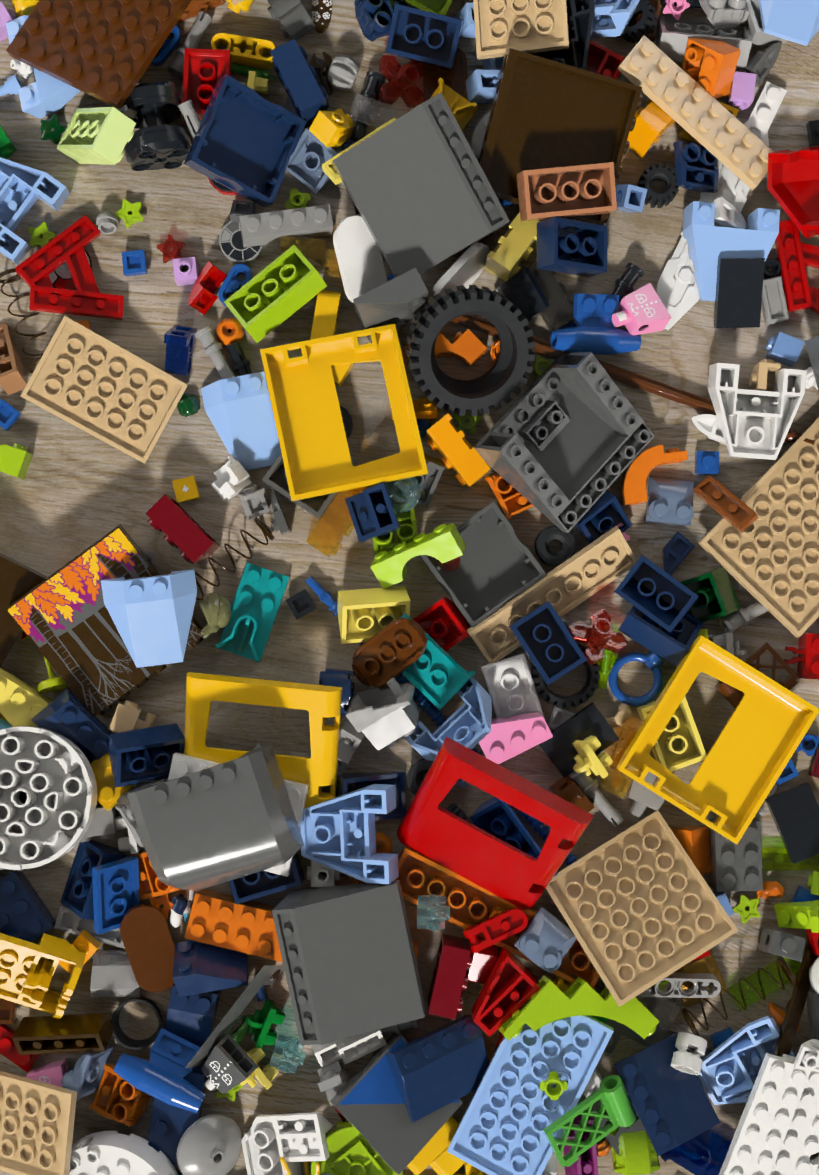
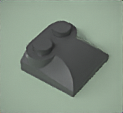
M424 453L428 474L391 481L387 488L393 493L428 508L446 465L437 458Z

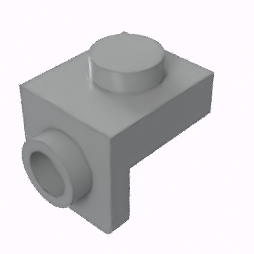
M252 484L243 488L244 492L238 494L248 520L270 512L263 494L265 493L263 487Z

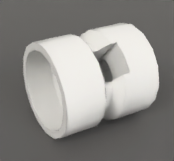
M678 1032L675 1044L678 1051L673 1053L671 1067L684 1073L700 1075L703 1060L700 1057L705 1055L707 1041L694 1034Z

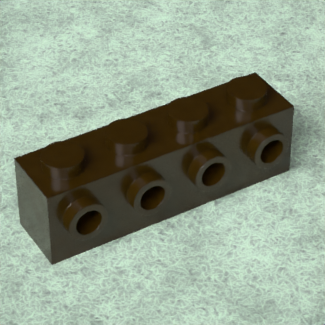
M108 1013L63 1015L60 1019L53 1018V1016L23 1017L12 1038L19 1055L98 1052L106 1050L114 1028Z

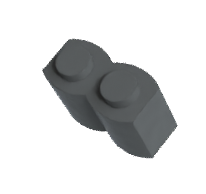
M267 0L270 4V7L267 9L274 21L279 19L282 23L279 28L286 39L290 37L292 40L295 39L297 41L316 28L300 0Z

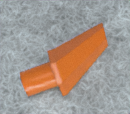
M769 1002L768 1011L781 1029L786 1013L772 1002Z

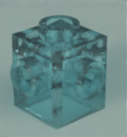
M435 894L429 896L418 895L417 929H429L432 931L445 929V920H450V906H446V896Z
M279 1034L269 1066L278 1068L284 1073L291 1072L295 1074L298 1065H303L306 1052L302 1051L304 1045H300V1040L296 1037H286Z

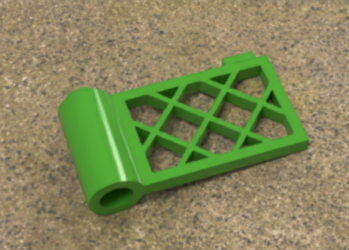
M610 1075L601 1081L600 1089L543 1130L559 1164L562 1167H569L579 1160L578 1156L619 1126H631L637 1119V1113L621 1078L617 1075ZM600 1100L601 1103L598 1111H592L593 1104ZM577 1115H582L579 1125L572 1124ZM589 1116H595L592 1127L586 1126ZM602 1118H608L610 1122L603 1128H599ZM563 1128L561 1138H554L552 1134L558 1129ZM570 1129L577 1130L574 1140L567 1139ZM584 1131L590 1132L588 1139L580 1141ZM564 1146H571L570 1152L562 1156Z

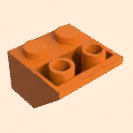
M689 38L681 69L703 87L706 92L717 99L730 93L741 49L724 41Z

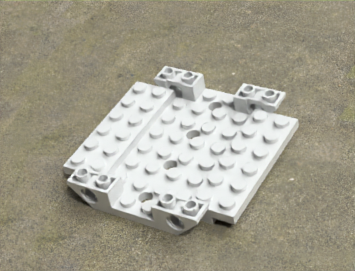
M811 1039L801 1044L797 1057L783 1054L782 1057L769 1053L765 1054L719 1175H819V1155L816 1159L810 1160L811 1155L819 1153V1040Z

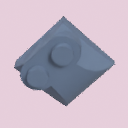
M306 128L299 139L295 151L287 162L286 170L313 192L319 194L330 179L322 170V164L339 154L340 151L336 147H326L309 131V128Z
M649 477L648 502H646L644 522L691 526V520L694 516V482Z
M541 906L516 939L514 946L540 968L552 974L553 971L560 967L562 959L575 942L576 937L568 926Z
M109 1045L105 1051L89 1052L82 1055L71 1071H67L63 1076L62 1087L77 1091V1100L98 1091L105 1071L103 1069L104 1065L109 1063L114 1047Z

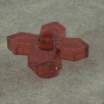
M383 55L379 59V72L389 82L380 88V102L392 105L401 96L408 108L414 109L423 103L424 93L416 86L419 79L423 76L422 62L411 60L401 67L396 57Z
M605 609L592 614L590 625L578 620L567 628L575 641L587 643L584 656L591 666L602 661L605 649L618 653L626 649L629 644L622 633L613 631L610 622L611 617Z

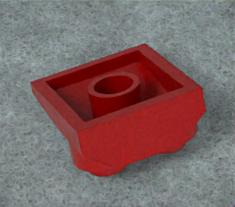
M447 597L442 598L413 619L444 651L449 650L470 635L467 632V629L470 628L469 623L454 602Z

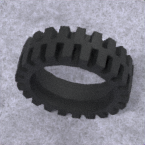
M577 643L587 659L584 662L587 668V679L583 688L574 695L560 696L549 690L534 665L532 666L531 674L535 689L546 702L557 707L571 708L585 703L593 696L594 691L599 685L600 669L596 658L585 646Z

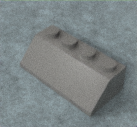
M659 16L656 46L671 60L683 64L688 39L699 38L724 41L741 49L736 70L746 68L753 42L747 24H740L735 28H714L708 20L688 18L675 20L674 17Z

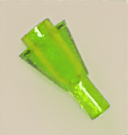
M602 646L601 650H596L597 664L600 669V680L598 681L599 685L597 688H607L608 675H610L618 653L614 652V648Z

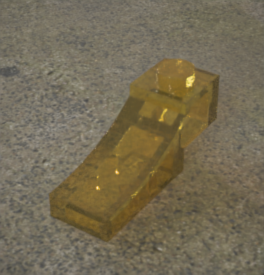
M281 237L280 247L283 252L295 245L305 257L323 266L324 272L328 273L329 276L341 277L335 250L327 249L326 240Z

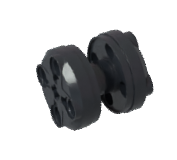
M174 82L137 83L122 108H116L136 123L135 129H139L134 131L132 139L124 147L126 160L131 164L133 171L178 168L187 157L191 147L187 131L179 126L167 125L178 119L182 114L178 105L182 104Z

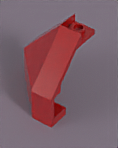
M808 147L795 151L786 149L768 153L767 189L806 239L819 235V147Z

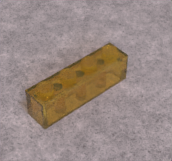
M376 485L338 492L305 542L329 558L332 554L336 556L342 547L340 541L344 535L348 537L354 529L345 499L362 493L363 490Z

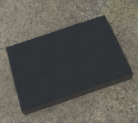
M718 258L714 328L760 327L765 258Z
M591 702L551 731L553 737L539 745L565 778L574 772L573 767L577 763L574 757L579 753L572 745L576 739L583 741L589 736L597 737L601 746L594 753L598 755L618 741L619 737L595 704Z
M803 783L766 798L765 801L791 862L795 864L819 854V806L809 783Z

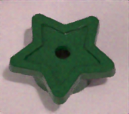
M53 114L50 119L40 121L41 140L51 139L54 144H58L59 136L66 128L59 124L58 116Z

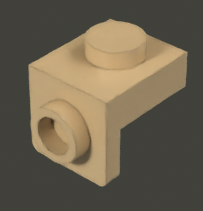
M763 359L753 366V373L749 377V386H752V390L765 391L767 388L768 372L780 370L781 364L775 363V360Z

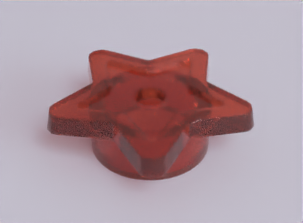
M169 234L165 243L158 244L157 249L163 253V262L167 263L172 259L182 258L181 250L186 244L185 242L175 241L172 235Z

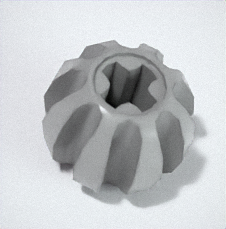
M340 54L335 56L328 71V80L331 85L341 90L350 89L358 75L359 64L349 55Z

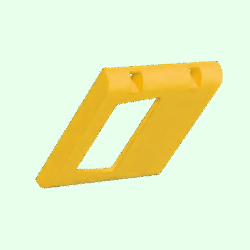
M395 324L260 349L291 501L428 474ZM370 335L371 343L359 345L358 337ZM301 348L302 356L289 359L288 351ZM379 361L383 370L400 452L362 465L353 466L331 367L340 364Z
M700 635L690 646L617 765V769L733 843L738 844L819 713V709ZM703 672L742 691L744 696L689 784H686L651 757L650 751L698 674ZM648 772L657 776L653 785L644 780ZM710 810L717 814L714 823L706 819Z
M193 672L187 673L184 755L224 763L237 759L249 752L206 746L212 701L307 710L309 712L311 757L275 754L282 778L309 785L304 808L336 797L342 687ZM334 717V725H325L326 718ZM330 785V793L321 792L322 786Z

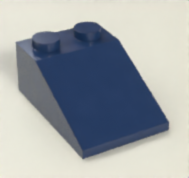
M405 772L348 773L337 775L336 797L373 784L395 785L396 808L387 814H375V821L404 818L406 814Z
M193 940L175 943L173 981L179 997L248 985V954Z
M173 984L165 1030L201 1047L213 1032L221 990L179 997L176 986Z

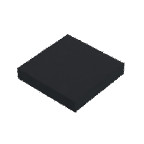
M523 267L495 290L513 303L528 322L550 306L528 267Z

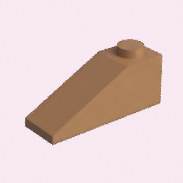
M6 322L0 325V385L10 395L23 390L28 380L9 325Z

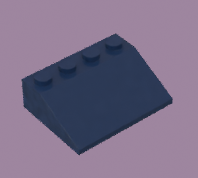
M463 1015L385 1054L411 1122H415L476 1090L489 1066L483 1036L479 1026L473 1021L472 1015Z
M676 1033L614 1063L658 1156L682 1145L720 1123L697 1075L684 1073L671 1067L673 1053L678 1051L675 1047Z

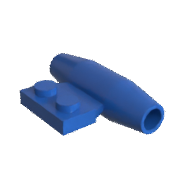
M574 294L573 318H575L578 327L553 331L550 344L552 349L565 352H592L593 355H615L638 351L641 346V335H631L628 330L614 328L612 315L619 312V295Z
M163 1028L160 1030L150 1050V1061L122 1053L113 1070L136 1089L168 1105L194 1113L198 1112L205 1097L204 1093L184 1079L194 1068L185 1067L201 1047Z

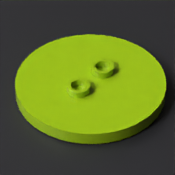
M350 1123L339 1125L326 1134L330 1157L326 1161H312L311 1175H315L316 1163H320V1175H323V1173L332 1175H398L383 1161L363 1135Z

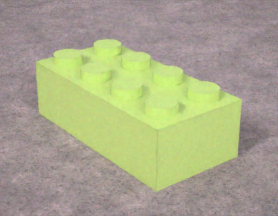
M114 107L78 108L75 110L56 149L79 164L116 165L124 155L123 149L126 143L134 135L133 129L136 123Z

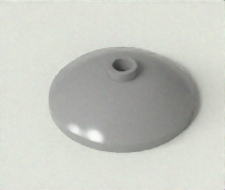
M210 1114L191 1124L182 1135L176 1153L177 1166L182 1175H226L236 1164L242 1150L240 1128L230 1117L223 1114Z

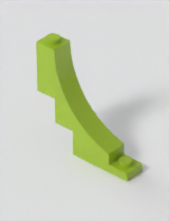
M544 975L538 981L540 989L498 1030L510 1041L512 1037L515 1038L521 1033L522 1026L525 1023L533 1031H536L544 1025L559 1019L592 1015L605 1017L624 1024L645 1039L655 1032L660 1021L636 997L619 1007L607 987L598 994L586 981L578 977L567 991L563 993Z

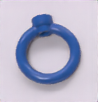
M652 651L648 654L630 652L620 656L612 664L609 671L608 683L611 692L619 701L631 706H641L651 702L662 688L663 675L660 667L664 662ZM631 661L645 663L651 669L654 676L652 688L648 693L640 697L626 695L620 689L617 682L619 670L623 665Z

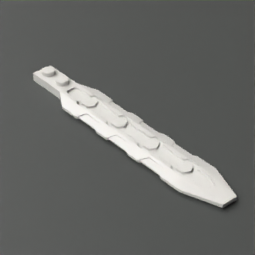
M767 81L744 125L769 147L768 129L787 90ZM718 160L716 164L719 169L718 190L716 193L701 192L698 202L714 203V199L723 197L741 213L750 187ZM714 221V226H720V227H722L721 225H719L718 223H716V222ZM681 232L682 237L671 259L667 261L657 282L656 293L671 316V319L664 328L666 330H669L700 298L694 277L693 262L689 258V247L687 240L684 239L683 232Z

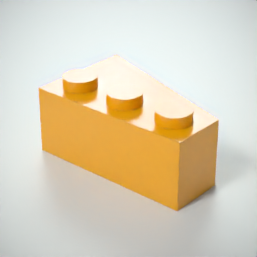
M651 99L647 101L645 109L640 107L635 113V127L632 132H629L627 139L630 142L629 148L641 159L647 154L651 145L658 142L664 131L676 122Z
M447 413L427 430L426 437L428 440L426 443L433 452L437 450L441 454L442 458L440 460L446 465L447 469L452 468L455 471L456 475L454 477L462 487L466 485L470 488L490 471V467L465 439V434L458 430L451 422L452 417Z

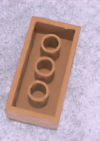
M614 162L525 170L517 174L521 222L546 220L552 217L566 218L606 214L617 210Z

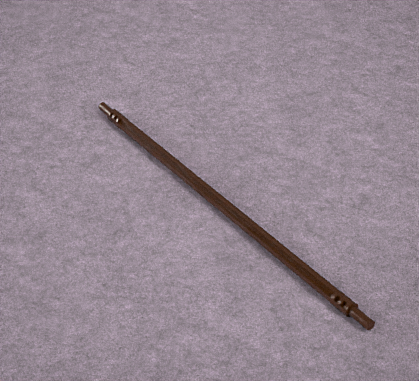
M462 315L451 320V322L499 338L495 326L484 318L475 315ZM530 336L535 341V348H532V351L555 359L562 352H565L552 349L548 341ZM598 360L613 380L705 413L716 415L710 399ZM790 428L784 441L789 443L791 441L795 442L801 434L795 433V430ZM808 438L803 440L812 445L814 444V440Z

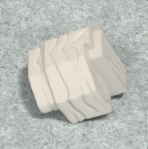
M232 455L228 456L229 461L224 466L214 472L217 480L211 484L216 492H218V495L223 498V501L229 500L243 492V488L252 483L249 480L251 476Z

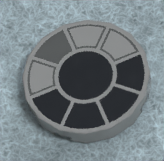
M229 221L222 228L219 235V245L222 253L236 264L253 262L264 248V245L243 247L240 222Z

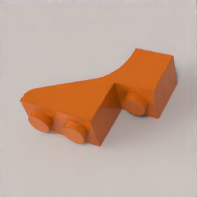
M469 329L464 333L460 331L452 339L453 344L441 333H439L435 343L436 359L445 356L455 357L463 361L469 368L487 351V347ZM409 344L401 351L403 362L406 366H408L407 360H409L406 354V347H409Z

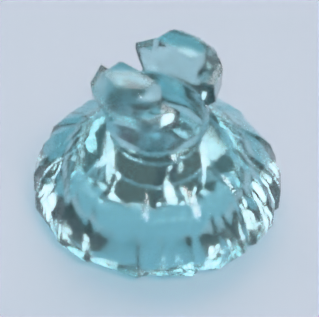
M415 477L386 482L396 512H407L416 506L421 496V487Z

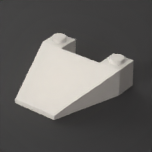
M715 363L710 365L707 389L730 457L776 460L805 394L807 370L784 368L775 371L774 389L772 392L738 389L739 364Z

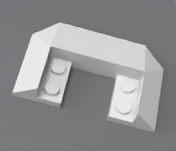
M319 1112L258 1115L249 1131L241 1140L247 1175H286L280 1157H284L292 1175H302L300 1162L326 1161L330 1157L325 1133L333 1125Z

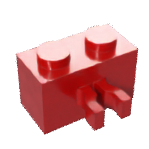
M803 633L798 637V649L785 646V651H792L793 654H798V657L784 659L787 664L798 662V678L819 679V634Z

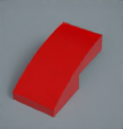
M208 261L192 288L188 304L205 315L218 297L214 292L227 275Z

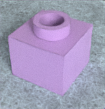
M196 258L172 259L176 284L178 286L195 284L199 276ZM189 267L187 272H181L182 268Z

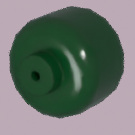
M188 393L182 395L177 404V409L181 416L187 417L200 410V404L196 395H189Z

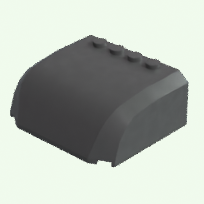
M272 744L251 750L237 759L164 782L162 779L143 785L127 794L153 870L159 880L167 886L181 890L199 891L285 864L304 845Z

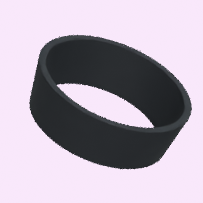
M145 997L131 998L117 1007L112 1015L113 1036L120 1045L128 1049L140 1050L150 1046L156 1040L161 1029L162 1016L158 1006L152 1000ZM142 1002L149 1005L155 1011L159 1026L151 1037L144 1040H135L123 1033L119 1024V1015L127 1003Z

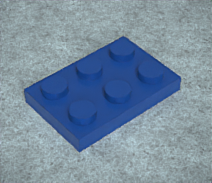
M134 855L92 868L94 931L98 935L119 928L124 914L130 908L140 904L138 858Z

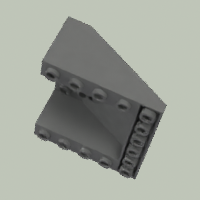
M442 92L421 103L332 161L395 277L415 267L420 275L496 232L510 222Z
M562 352L475 445L474 449L493 470L562 532L569 533L655 435L592 352Z
M394 880L390 884L360 883L296 889L272 910L300 1045L325 1044L421 1019L426 1016L427 1010L400 880Z

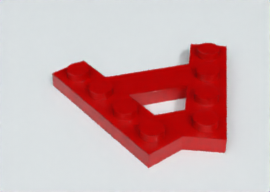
M86 215L15 267V271L30 287L29 310L122 320L124 296L100 293L87 259L84 247L99 237L101 232ZM66 262L76 290L53 288L49 274Z
M792 220L779 221V233L775 240L778 261L781 265L780 273L788 312L811 309L819 315V289L809 287L805 266L819 269V247L801 243L798 227Z

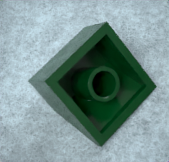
M724 567L680 582L699 596L687 613L701 622L729 615L741 608Z

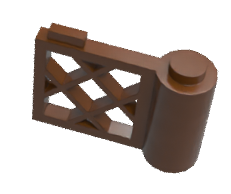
M767 642L744 661L751 667H756L758 671L759 668H772L771 679L774 681L776 669H786L791 676L784 682H775L788 690L798 684L796 679L799 676ZM768 649L773 655V664H759L760 655ZM776 659L782 666L776 665ZM721 681L715 685V688L736 709L744 693Z

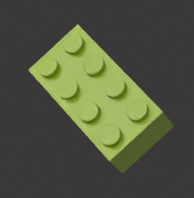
M293 245L225 300L224 303L255 342L258 343L326 288L327 285L313 265Z

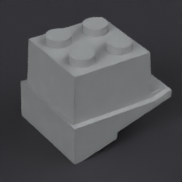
M392 678L387 682L389 686L387 688L366 689L356 692L352 697L345 716L357 732L362 731L377 750L383 747H391L398 738L403 735L407 737L416 730L420 708L413 699L415 686L410 681L398 684Z

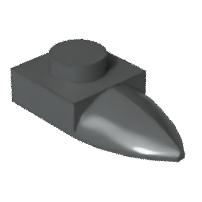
M781 41L772 44L764 52L758 51L745 68L747 73L757 74L755 85H760L776 62L782 45Z
M273 489L271 492V504L275 518L271 519L275 531H280L282 535L290 533L291 530Z

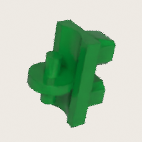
M266 999L262 1010L255 1009L253 1015L247 1014L244 1019L249 1025L247 1032L252 1033L251 1039L255 1041V1047L262 1049L263 1044H275L277 1032L270 1029L272 1023L281 1025L285 1019L284 1011L275 1007L271 1000Z

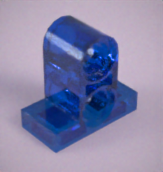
M174 325L164 334V343H166V373L189 376L192 365L193 341L196 338L197 328Z

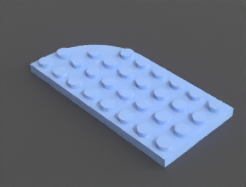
M580 1015L556 1020L536 1031H533L525 1023L517 1037H512L509 1041L504 1036L447 1147V1152L488 1175H542L553 1153V1149L543 1129L577 1105L614 1032L612 1027L589 1015ZM551 1071L557 1072L558 1077L568 1083V1089L563 1091L558 1100H551L545 1091L540 1089V1082L545 1081ZM563 1128L555 1131L552 1134L553 1137L560 1138Z

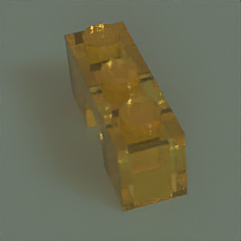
M626 724L623 725L619 740L612 753L611 759L613 763L606 770L609 775L602 778L599 786L603 790L624 799L632 778L619 771L617 765L639 730Z

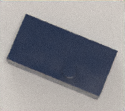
M203 1066L194 1067L192 1072L185 1076L184 1079L205 1094V1080L207 1077L202 1072ZM154 1098L147 1139L149 1141L148 1145L157 1152L161 1150L172 1164L177 1165L176 1153L180 1139L188 1127L201 1118L203 1102L198 1112L194 1113L168 1105Z

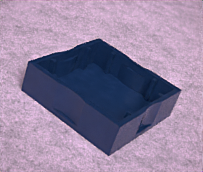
M226 74L218 79L184 164L262 207L273 205L285 176L287 162L296 149L307 121L280 105L265 100L256 91Z

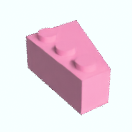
M534 712L491 719V731L479 744L487 759L500 764L552 738L553 735L542 714Z

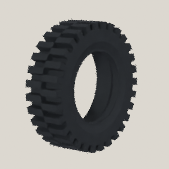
M463 285L456 286L457 291H453L451 288L444 290L446 295L443 297L439 294L433 296L435 302L430 305L427 301L423 305L426 309L423 314L418 311L415 316L418 322L417 324L411 323L409 329L412 331V335H407L406 341L410 345L406 347V354L409 357L407 363L412 371L411 374L422 392L440 409L444 407L447 412L452 414L455 410L460 416H465L466 411L471 416H478L477 410H481L485 415L490 413L489 406H493L495 410L502 408L499 403L501 400H504L507 404L511 402L512 399L509 397V394L512 391L516 395L521 392L517 386L519 382L526 385L528 379L524 373L532 372L533 367L528 362L529 360L535 361V354L531 351L532 348H535V341L530 338V336H533V332L527 326L529 324L528 320L506 297H503L495 290L491 291L488 287L482 286L480 289L476 285H469V289H466ZM462 315H478L489 320L499 334L500 351L493 367L479 378L466 381L451 378L437 364L435 358L436 339L442 328L452 319Z

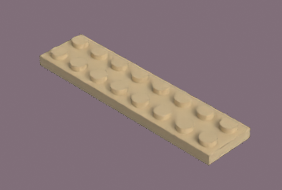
M644 35L617 69L634 85L642 87L641 91L748 187L752 190L756 188L768 172V153L773 151Z
M615 526L547 573L545 577L523 593L507 601L499 610L477 626L467 629V632L488 663L497 662L521 646L508 626L548 601L558 616L565 615L631 569L636 564L637 559L620 529Z

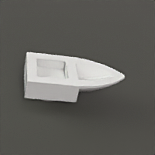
M723 197L714 199V221L722 227L747 228L744 217L735 206Z
M702 414L692 417L694 425L703 434L707 435V438L726 445L716 415Z

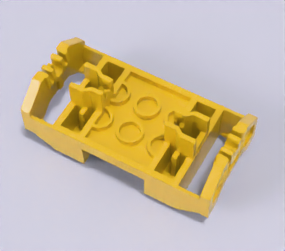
M0 933V998L51 1013L53 1018L60 1019L74 992L86 953L79 951L64 939L43 933L39 945ZM60 960L74 964L67 983L64 982L61 993L48 989Z

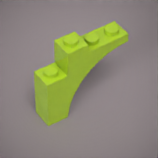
M819 900L778 902L774 905L779 927L811 929L812 933H819Z

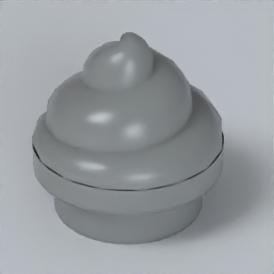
M105 210L97 216L96 226L103 234H113L119 226V221L116 215L109 210Z

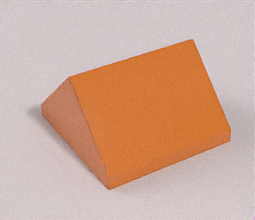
M670 827L700 874L711 872L709 827Z

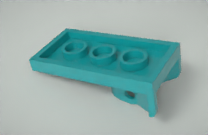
M247 563L231 606V619L229 624L224 627L220 641L216 643L215 648L232 652L258 663L261 662L290 577Z
M406 613L400 617L411 619ZM425 632L427 647L424 654L401 673L441 710L466 682L475 675V671L464 670Z

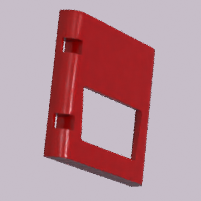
M446 737L397 829V837L408 848L521 909H530L536 904L587 828L593 815ZM463 779L551 827V830L539 857L534 858L441 808L439 804L457 780Z

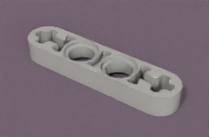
M672 973L653 985V988H648L638 996L714 998L720 993L721 985L716 976L710 973ZM667 980L670 982L668 988H658V984L661 981ZM685 981L693 983L691 988L687 990L681 989V984ZM712 982L713 985H710V989H706L705 986H709V983Z

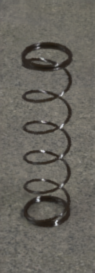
M15 268L1 272L0 278L7 274L15 273ZM16 274L8 279H0V283H2L0 291L2 294L6 296L17 297L9 304L7 310L13 316L24 317L16 324L14 329L15 332L19 335L31 337L22 346V352L30 356H40L39 358L34 360L29 366V371L33 374L31 366L39 359H41L43 354L26 353L24 351V346L32 339L40 335H44L47 332H42L39 334H21L17 331V326L22 321L31 316L38 315L39 312H35L29 315H17L11 313L10 306L16 300L25 296H30V292L25 293L23 295H8L3 292L2 289L5 284L12 283L22 279L18 274Z
M255 517L254 521L262 530L267 543L261 542L245 530H240L241 536L249 550L250 557L245 556L229 544L224 543L225 550L234 566V571L227 569L213 558L208 557L209 564L212 567L218 580V585L209 582L196 572L195 574L208 584L215 587H219L220 580L210 560H212L228 572L236 573L235 563L226 546H228L244 558L252 559L251 549L242 532L246 533L251 538H253L254 540L263 545H268V538L271 541H273L275 537L268 530V528L261 522V520L258 517ZM196 578V583H197V585H198V587H199V589H200V592H201V594H202V598L199 599V598L196 597V600L202 601V600L204 599V594H203L202 588H201V586H200V584H199V582H198V580H197V578Z
M780 956L776 960L782 986L767 970L758 968L757 975L763 996L746 979L739 978V990L744 1007L728 990L721 988L720 999L725 1017L709 1000L702 998L701 1008L707 1028L688 1009H681L682 1015L692 1033L699 1036L689 1014L704 1030H709L703 1000L708 1002L724 1020H728L722 998V990L726 991L743 1010H747L741 989V980H744L763 1000H766L760 979V970L766 972L782 990H785L779 970L780 965L792 985L796 984V978L784 958Z

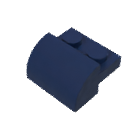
M383 482L363 490L362 493L345 499L359 542L389 534L401 527L386 483Z

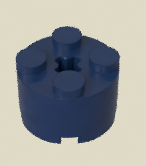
M326 668V671L320 672L319 685L342 687L341 716H345L354 695L355 683L351 682L350 676L355 677V672Z

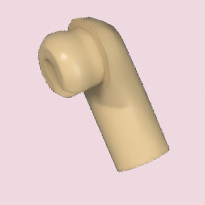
M622 703L618 705V712L615 716L604 718L612 728L621 727L631 717L632 711L628 704Z

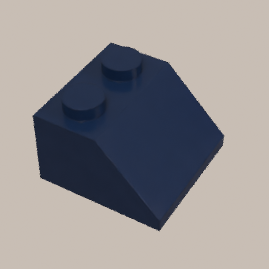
M606 490L579 520L575 528L590 544L619 523H623V526L619 527L621 533L631 527L632 524L616 497Z

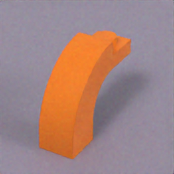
M658 445L637 456L625 470L621 481L620 496L622 506L648 502L646 480L650 471L659 465L680 463L688 460L687 450L680 451V448L667 449L666 453H664L663 445Z

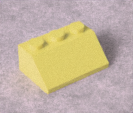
M394 586L385 589L369 588L338 591L337 612L341 644L366 642L387 624L400 618L403 614L406 613L410 617L411 600L405 586Z

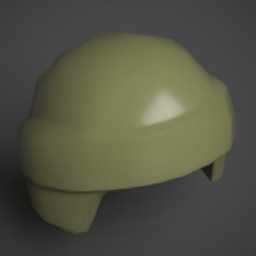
M218 592L209 593L208 597L200 602L203 617L207 623L201 630V635L204 636V639H207L211 633H216L219 628L227 626L232 615L231 604L225 596Z

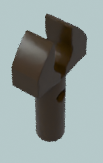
M323 51L325 62L323 67H321L317 63L314 53L310 60V66L313 65L315 71L320 75L321 84L325 88L327 95L330 96L333 91L328 80V71L332 58Z

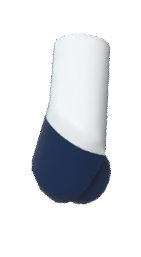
M180 893L172 898L174 905L171 909L169 920L171 927L180 926L183 913L188 904L186 897H183Z

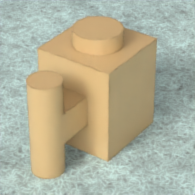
M131 700L121 701L117 706L109 730L119 733L131 731L135 728H150L154 723L156 715L147 713L145 720L139 719L142 711L141 708H138L139 704Z

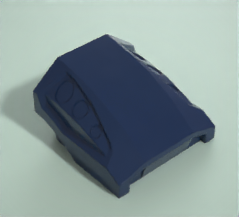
M404 0L354 1L356 19L364 37L371 42L377 38L389 35L395 4L406 6Z
M674 142L678 186L700 192L716 193L718 190L719 169L716 165L717 158L706 148H702V146H698L695 143Z

